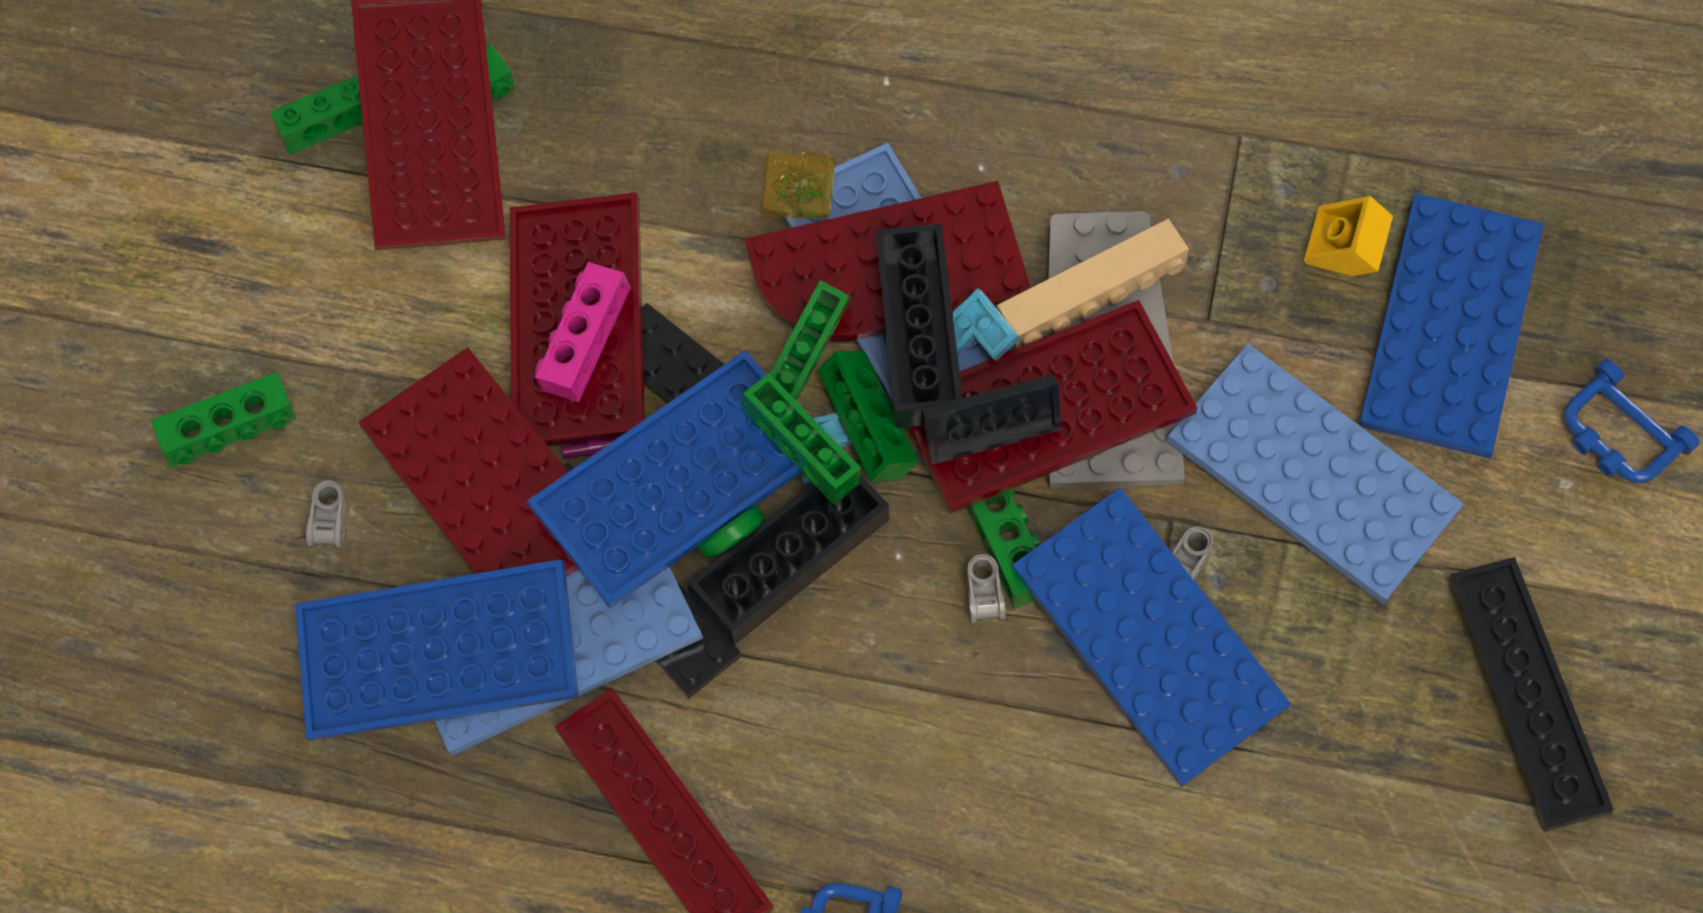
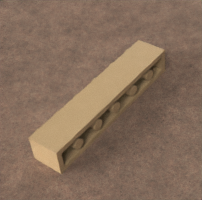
M1169 218L998 304V311L1021 337L1013 345V348L1017 349L1040 340L1052 332L1057 333L1065 330L1072 322L1082 317L1087 319L1094 316L1100 308L1109 303H1120L1129 293L1139 288L1144 290L1151 287L1157 279L1166 274L1174 275L1180 272L1187 264L1189 248Z

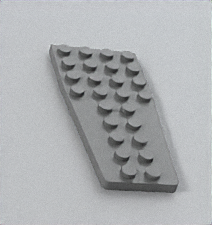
M1144 211L1054 214L1050 220L1048 279L1151 228L1149 215ZM1160 278L1151 287L1144 290L1139 288L1129 293L1120 303H1109L1100 308L1094 316L1087 319L1082 317L1072 322L1068 327L1070 328L1139 300L1173 361ZM1180 421L1050 473L1049 489L1183 485L1185 481L1183 453L1166 441L1168 435Z

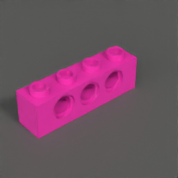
M588 262L584 272L579 273L575 282L573 296L570 301L565 303L562 310V320L558 328L552 331L548 343L549 348L545 357L538 361L535 369V378L543 391L573 401H580L630 291L631 286L624 272ZM599 299L596 304L588 305L592 300ZM586 328L584 332L575 334L578 329ZM573 356L569 362L562 363L565 358Z

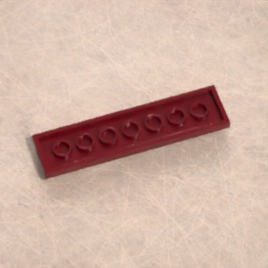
M613 688L555 726L558 735L688 913H769L774 910L773 904Z

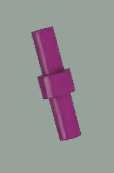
M616 439L592 440L561 446L563 459L587 455L591 457Z

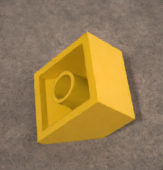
M1371 196L1319 206L1304 262L1307 265L1349 276L1378 272L1393 215Z

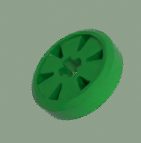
M758 504L748 508L737 518L713 533L696 548L703 558H712L722 553L758 528L764 521V512Z

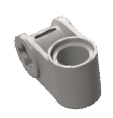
M322 481L313 490L310 517L308 518L306 541L309 547H314L316 543L335 544L337 548L344 547L348 502L340 485L334 481ZM329 496L338 497L331 505L323 504V501Z
M1194 526L1184 533L1172 552L1195 582H1197L1202 569L1210 558L1213 537L1206 528ZM1191 542H1200L1205 546V549L1194 551L1188 545Z
M987 554L976 555L969 561L967 569L970 622L976 623L977 619L998 617L999 620H1005V603L1000 586L997 562ZM978 569H985L991 573V576L986 579H979L973 573Z

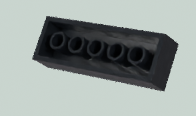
M942 224L876 230L877 260L896 428L924 425L922 409L963 398Z
M861 475L859 485L834 505L812 483L765 520L753 532L688 582L689 595L729 640L736 645L889 521V504Z

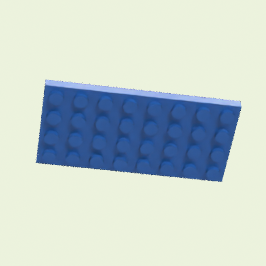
M1414 194L1359 423L1360 427L1491 459L1543 223L1427 195Z
M746 350L527 501L528 508L609 608H612L701 545L713 533L737 518L745 510L759 504L802 473L742 410L743 393L766 375Z
M1121 487L1015 562L1011 567L1181 787L1291 705L1282 691Z
M562 560L295 604L306 739L310 741L579 698L565 562Z

